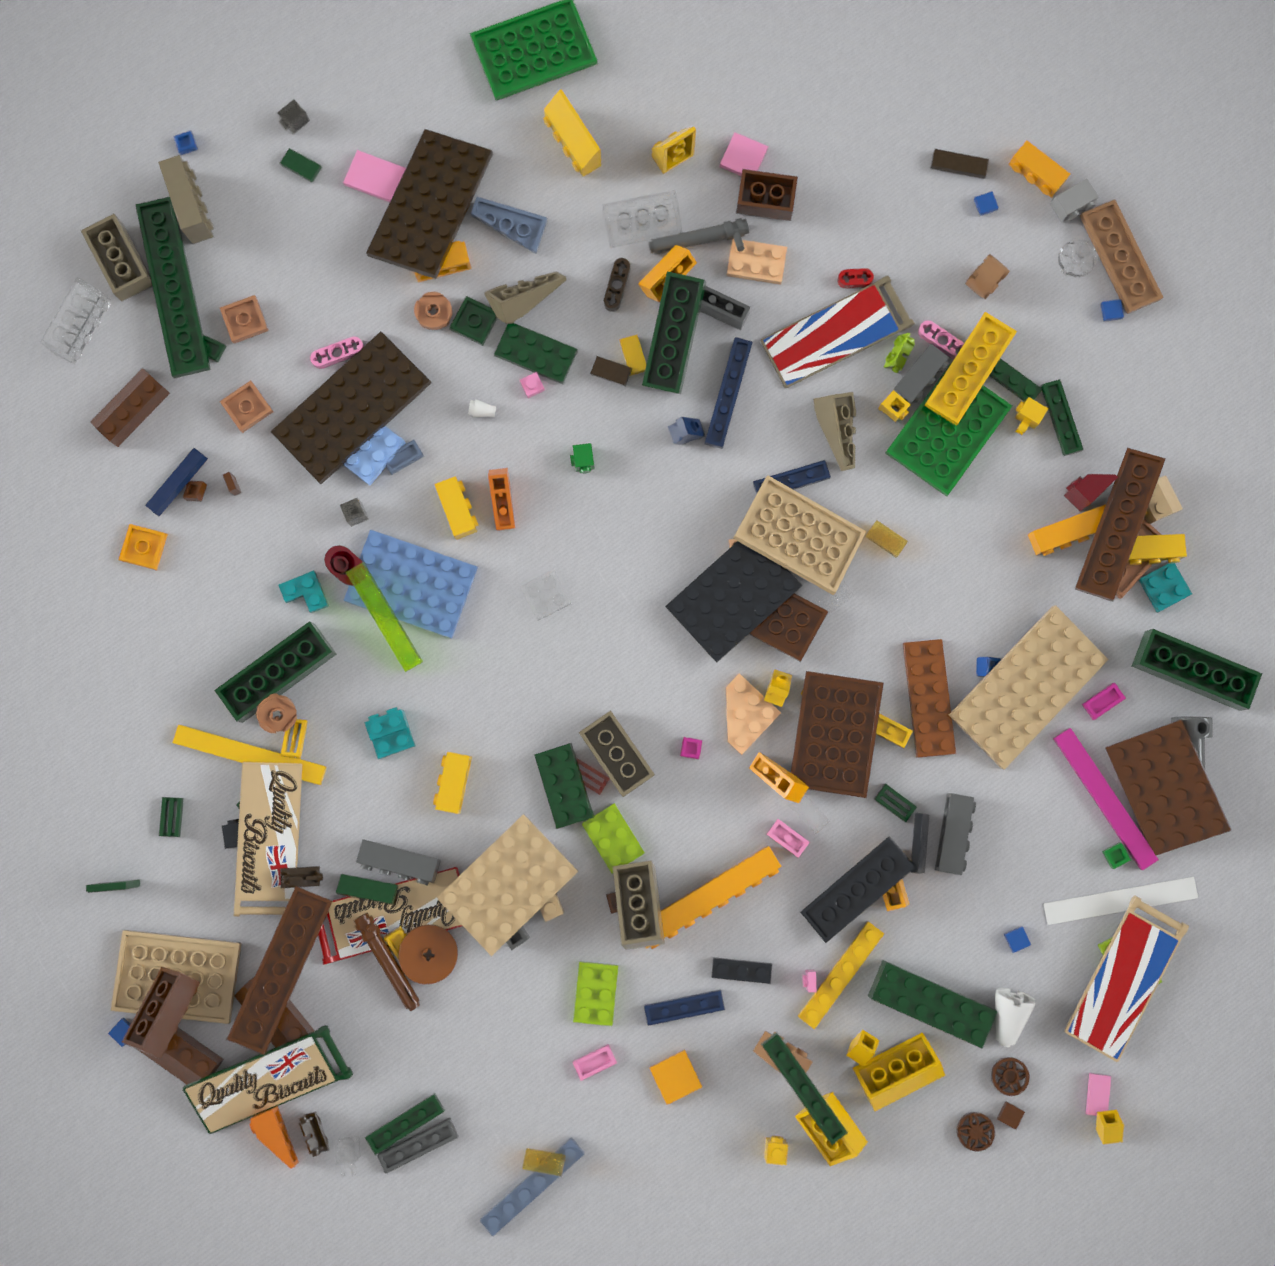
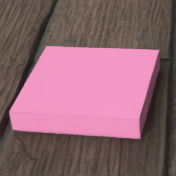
M735 132L722 158L720 167L740 176L742 175V169L758 171L768 146Z

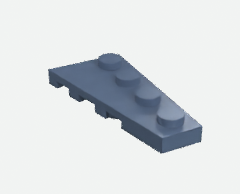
M476 197L471 212L472 217L533 253H537L548 221L547 217L481 197Z

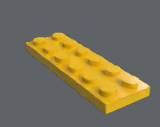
M984 312L924 406L957 426L1017 331L989 313Z

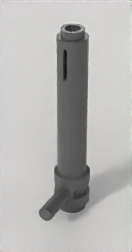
M742 218L735 219L734 222L725 221L723 224L652 239V242H649L650 253L668 252L675 245L686 248L722 239H734L737 250L741 252L744 250L741 237L749 234L748 223L746 219L742 220Z

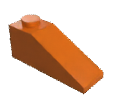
M508 468L489 470L488 479L496 531L515 528Z
M278 1106L257 1114L250 1119L251 1131L253 1134H256L257 1139L290 1169L294 1168L299 1161Z

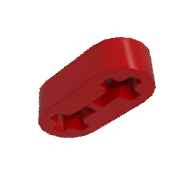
M867 268L845 269L840 272L837 282L840 287L845 289L865 288L871 285L874 275ZM863 274L868 278L866 282L862 278ZM845 275L849 279L848 283H846L843 279Z

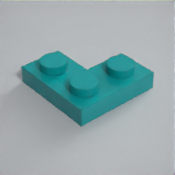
M314 570L278 585L286 603L304 597L310 613L329 606Z

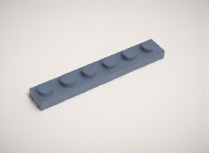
M571 1137L480 1219V1222L492 1236L497 1234L584 1155V1151Z

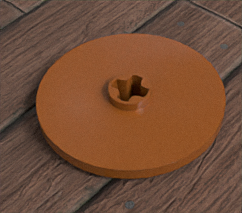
M431 924L422 925L411 930L402 940L398 951V960L402 971L410 980L419 984H434L442 981L453 971L458 958V948L453 936L446 929ZM427 950H430L433 954L429 959H426L425 955H423V953H427Z

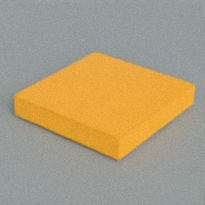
M129 524L118 560L157 570L168 534Z
M685 1049L649 1067L667 1105L702 1088V1084Z

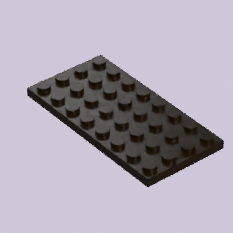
M424 129L368 247L367 256L436 279L493 156L492 150Z
M380 331L360 352L356 353L270 432L321 485L352 454H355L366 441L374 437V434L379 429L386 426L431 384V381Z

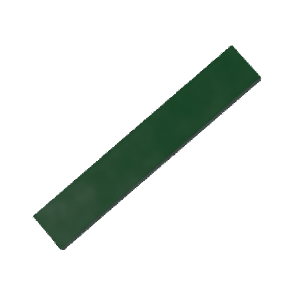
M776 1032L761 1043L766 1053L831 1145L848 1133L780 1035Z

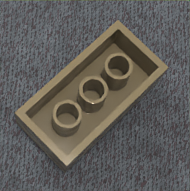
M180 155L159 161L158 164L183 233L192 244L213 238L212 230H214L210 218H207L206 213H208V209L200 198L203 195L200 187L196 186V174L190 168L187 160L184 161Z
M115 214L80 230L113 294L121 302L152 286L150 274L123 223Z
M611 710L579 732L622 797L655 776Z
M650 860L613 866L621 945L625 950L665 944L654 863Z

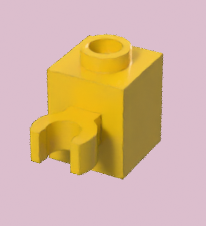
M1030 397L1024 402L1021 401L1015 409L1018 412L1015 418L1021 421L1015 432L1023 435L1028 427L1035 429L1040 424L1048 408Z

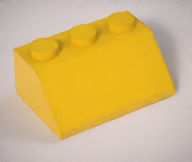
M830 1092L823 1095V1098L848 1132L833 1145L828 1141L806 1108L797 1113L795 1118L829 1166H833L857 1157L868 1141L834 1093Z

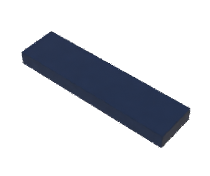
M193 448L145 506L154 514L160 516L208 458L196 448Z
M825 460L770 476L793 490L831 478ZM765 478L753 481L756 494Z
M720 989L644 1005L647 1025L650 1026L723 1011L725 1007Z

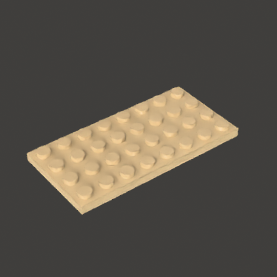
M1054 605L959 703L949 716L1001 769L1005 770L1109 659Z

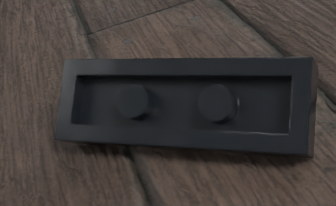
M713 957L711 978L771 984L772 963Z

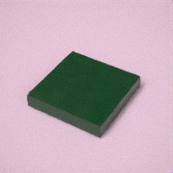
M466 296L449 329L483 346L497 317L491 307Z
M140 879L86 885V892L137 888L140 886Z

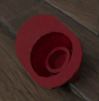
M341 545L328 549L324 562L331 574L342 583L350 586L359 585L364 581L367 574L366 566L351 550Z

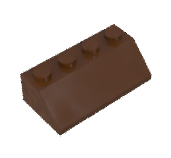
M142 368L90 422L107 440L119 447L170 392Z
M161 967L122 1043L161 1059L168 1048L173 1034L176 1033L183 1015L187 1012L191 999L197 993L200 982L181 972Z
M254 977L234 995L241 1005ZM289 1000L271 1040L275 1048L315 1031L291 1000Z
M179 1027L176 1033L173 1034L168 1048L161 1059L140 1051L186 1085L215 1073L224 1060Z

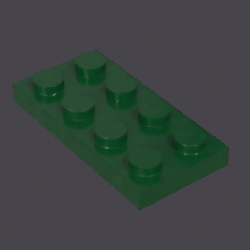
M511 323L507 324L494 356L563 384L578 350L528 328Z
M572 743L535 754L534 756L556 829L594 818Z

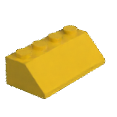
M559 90L544 108L545 117L543 120L548 128L551 127L554 131L553 136L557 143L561 142L563 145L562 150L566 157L572 159V166L575 171L580 172L582 177L602 166L601 149L563 90Z
M923 1032L871 1058L864 1066L859 1064L853 1067V1071L874 1112L946 1076L942 1063Z

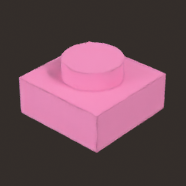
M537 372L520 379V383L528 398L545 391Z
M806 970V975L802 977L803 987H806L808 992H817L816 972L814 970Z

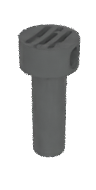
M1171 717V723L1182 719L1205 769V738L1213 737L1212 717Z

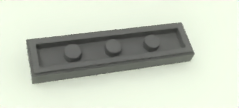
M451 1118L379 1153L377 1157L385 1174L457 1139L459 1136Z

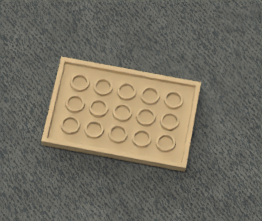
M767 475L733 539L834 595L866 531Z
M523 814L449 885L437 899L492 956L578 870Z
M123 930L111 1011L137 1014L161 967L181 972L200 982L197 993L191 999L188 1010L182 1019L229 1024L231 1022L242 943Z

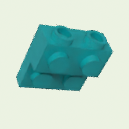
M397 707L391 708L386 711V715L379 716V714L368 717L369 721L364 722L378 759L416 746L404 710H398Z

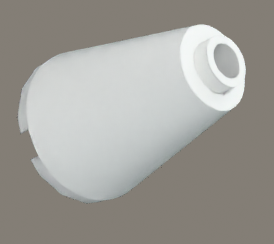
M998 988L995 993V1010L998 1011L995 1017V1039L999 1041L1001 1046L1010 1047L1016 1044L1036 1002L1032 996L1024 992L1017 991L1016 994L1010 993L1011 989Z

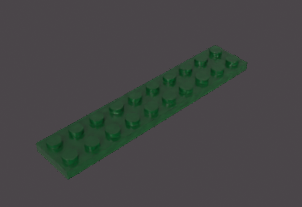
M170 196L135 204L171 376L175 379L211 370L181 230Z

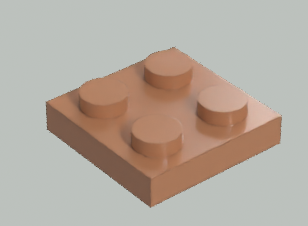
M255 295L220 307L233 344L269 331Z
M251 380L220 401L242 433L273 413V410Z

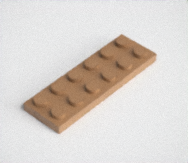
M1114 199L1081 213V221L1127 314L1164 298L1116 200Z

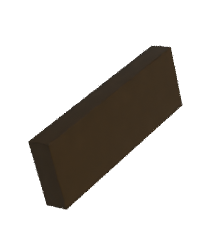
M934 149L930 169L985 179L989 159Z

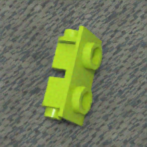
M910 333L899 335L895 339L894 347L885 359L884 368L892 367V371L895 373L902 371L907 361L902 354L909 356L915 345V339L909 337Z

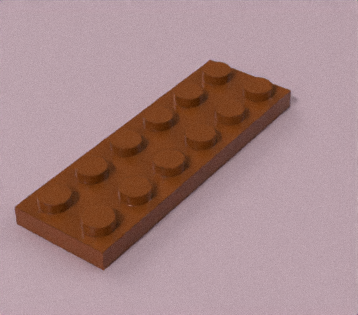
M942 639L903 643L916 758L956 754L952 718L949 716L951 707Z

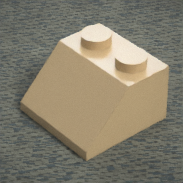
M1167 476L1160 477L1156 484L1147 514L1144 517L1149 524L1183 510Z

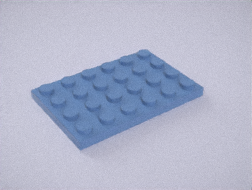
M370 530L359 558L366 566V578L359 585H349L344 601L452 639L478 567Z

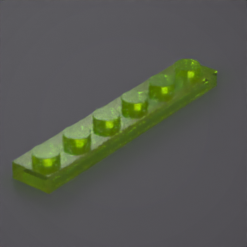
M363 562L347 571L346 574L404 671L407 672L421 664L423 660L365 563Z

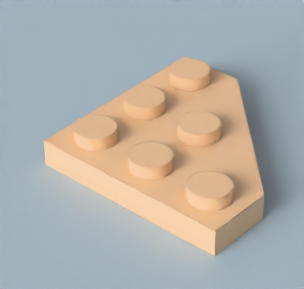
M739 673L726 686L727 742L742 755L781 712L772 703L764 701L765 697Z

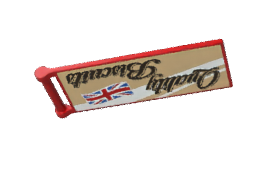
M458 867L438 871L435 883L429 882L428 886L417 883L415 878L395 883L398 885V890L393 905L353 897L333 900L327 916L337 955L331 956L323 923L318 934L324 957L322 959L323 965L372 952L368 944L363 942L360 937L362 934L356 930L354 922L356 918L366 912L374 918V923L380 928V934L383 939L385 935L399 926L403 928L406 934L416 927L428 924L437 925L446 930L462 927L461 923L437 899L460 876Z

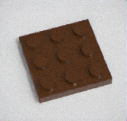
M794 593L755 628L750 635L801 662L826 618L828 611Z

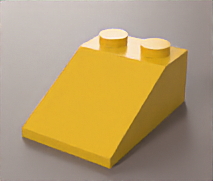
M694 126L682 129L679 132L675 131L666 140L654 144L651 157L663 174L694 155L696 128Z

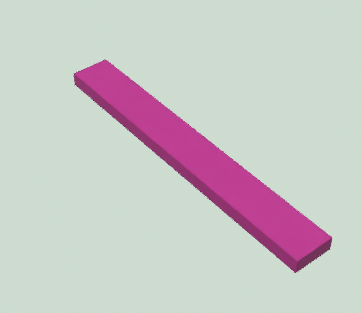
M1068 728L1054 737L1053 740L1140 870H1144L1159 860L1158 857L1155 856L1153 850L1072 729Z

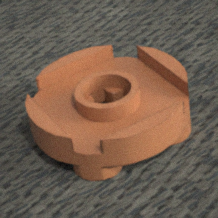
M427 292L422 295L423 297L419 301L417 300L414 307L415 317L421 327L429 330L447 327L452 317V306L449 300L439 292ZM432 307L438 310L435 315L428 313V311L432 310Z
M271 694L259 704L256 712L260 727L269 733L287 731L295 724L297 719L293 701L286 696ZM280 711L281 716H275L274 718L273 712Z

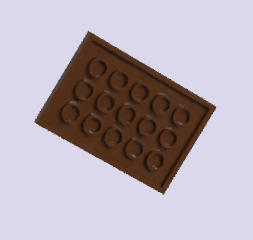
M811 671L805 672L791 773L809 787L808 789L867 798L884 682Z
M1182 719L1105 747L1145 839L1155 856L1232 830Z

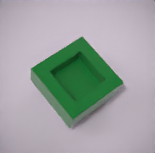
M1121 842L1102 851L1111 869L1131 861Z

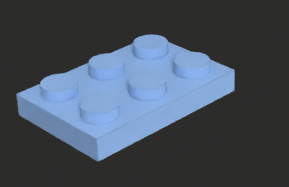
M384 426L374 434V437L366 441L355 454H352L343 465L370 486L384 470L387 462L393 459L397 450L406 442Z

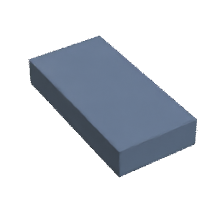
M412 440L397 450L393 459L387 462L386 467L391 475L421 459L424 455L416 441Z

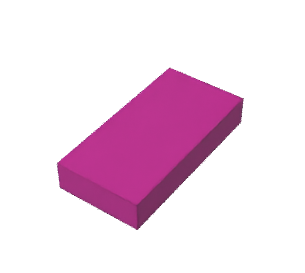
M1112 683L1084 702L1082 706L1092 720H1095L1125 700L1126 697L1116 683Z

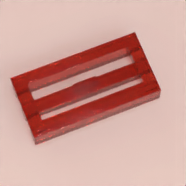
M577 758L578 764L604 779L602 783L580 769L581 775L601 787L598 790L583 780L584 785L600 795L610 778Z

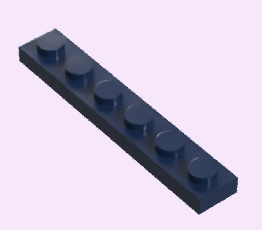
M738 337L734 338L706 436V445L723 449L752 347V341Z

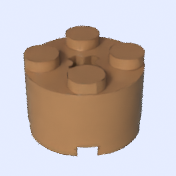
M991 254L974 270L965 285L984 299L999 286L998 283L1010 272L1005 265Z

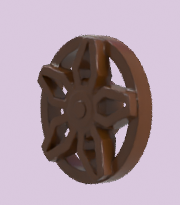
M1005 1057L997 1061L992 1067L991 1072L993 1085L999 1092L1007 1096L1021 1094L1029 1084L1030 1076L1027 1067L1023 1062L1013 1057ZM1012 1061L1013 1066L1009 1068V1064ZM1004 1062H1006V1069L1000 1066ZM1016 1062L1019 1063L1023 1067V1069L1016 1070ZM997 1069L1003 1070L1002 1074L998 1073ZM995 1075L1002 1078L999 1079L998 1082H996ZM1025 1078L1024 1084L1020 1087V1082L1018 1081ZM1004 1081L1005 1085L999 1087L1001 1083ZM1010 1085V1088L1014 1092L1004 1091V1089L1008 1088V1086Z
M970 1112L960 1119L957 1125V1136L965 1148L979 1152L992 1145L995 1138V1128L992 1121L986 1115L979 1112ZM977 1116L982 1117L987 1121L981 1122L979 1124ZM973 1117H974L976 1123H972V1118H973ZM969 1118V1126H962L965 1120ZM989 1124V1126L986 1129H983L984 1125ZM991 1129V1135L989 1138L988 1135L985 1133L989 1132V1130ZM961 1135L968 1137L967 1144L963 1141ZM983 1137L987 1139V1143L982 1141ZM973 1139L975 1142L971 1146V1140ZM978 1140L981 1144H983V1146L976 1147L978 1145Z

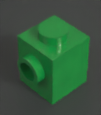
M592 444L573 445L574 455H570L571 467L575 466L576 472L580 471L581 474L590 473L591 470H595Z

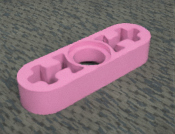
M924 321L918 329V334L923 340L933 344L953 360L957 355L955 353L958 347L962 348L964 345L962 341L932 321ZM927 327H930V332L926 334L924 332ZM935 332H938L935 338L933 339L932 337L935 334ZM938 337H946L948 343L946 345L939 344ZM951 342H953L954 344L952 345V347L950 349H947L950 346Z
M350 337L315 350L311 354L310 360L316 368L323 369L352 358L361 351L364 344L360 338ZM355 342L358 345L356 350L351 348ZM346 345L347 350H348L349 353L346 352V350H345V348H344L343 346ZM334 349H342V355L334 357L332 355ZM327 352H328V354H329L331 360L328 359L327 354H326ZM318 356H321V357H322V362H321V363H319L318 361H316V360H318Z

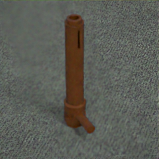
M366 912L354 920L355 928L362 934L360 937L363 942L368 944L405 1008L413 1011L420 1006V1000L381 936V930L374 923V918Z

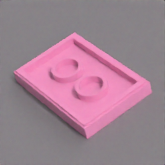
M357 150L343 183L347 187L390 202L406 168Z

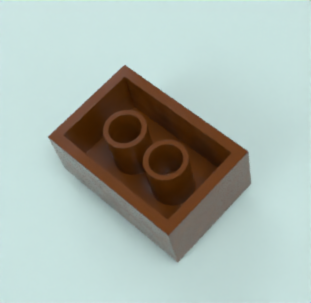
M742 169L736 213L791 221L798 177Z

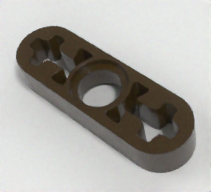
M618 258L614 262L605 292L604 307L611 312L618 310L630 273V262L625 258ZM621 264H624L625 268H623L622 276H620L619 267ZM616 280L622 283V287L619 289L612 287V283ZM613 293L616 294V303H613V305L611 306L609 305V301H611Z

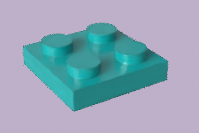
M1168 563L1138 580L1157 613L1192 595L1175 563Z

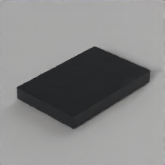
M915 814L911 862L916 868L911 873H925L930 816L928 814Z

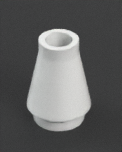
M477 399L475 401L470 400L468 415L473 417H495L496 406Z

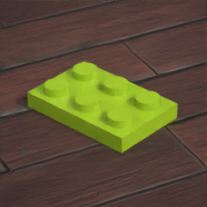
M615 803L596 814L594 818L582 823V826L612 874L613 866L629 864L645 854Z
M579 961L573 1022L613 1026L618 965Z

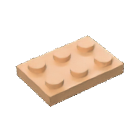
M732 239L726 276L781 285L787 252L786 246L742 240L744 250L739 252L734 239Z

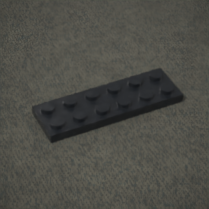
M888 836L800 913L823 941L827 943L915 869L916 866L892 838Z

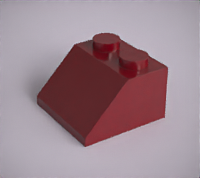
M1087 474L1083 478L1079 476L1066 487L1068 491L1063 496L1081 511L1095 501L1118 476L1116 474Z

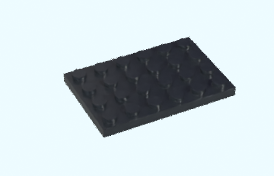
M737 541L665 607L710 657L718 663L802 587V584L786 568Z

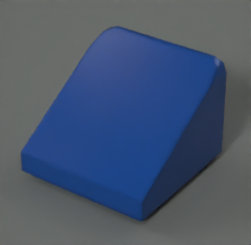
M978 657L976 675L978 677H985L1001 661V658Z

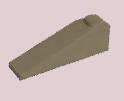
M556 271L536 276L534 281H517L518 285L507 287V284L500 285L484 292L496 317L505 324H511L527 314L567 279L566 276Z
M853 392L813 399L816 418L841 471L854 469L856 446L852 441L853 434H856V427H853V417H856V406Z

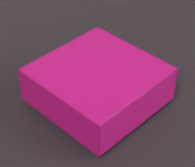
M683 737L680 756L699 760L703 740Z

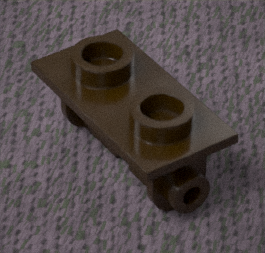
M320 866L280 869V888L320 886V881H323V873H320Z
M307 1113L305 1116L300 1117L298 1124L303 1137L309 1134L311 1138L305 1140L309 1154L315 1157L320 1152L329 1151L328 1139L323 1132L321 1119L317 1113Z

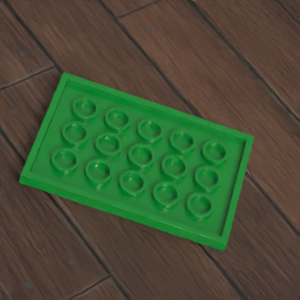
M560 0L470 33L495 101L598 64L573 0Z
M946 369L885 454L947 497L1012 408V405L983 385L956 426L924 406L946 373Z

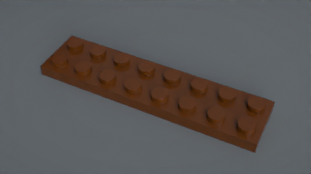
M1127 448L1117 474L1118 478L1112 487L1075 590L1112 602L1114 601L1166 458Z
M297 886L295 887L226 1040L261 1054H266L333 901Z

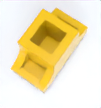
M774 669L764 701L782 707L790 690L792 675Z

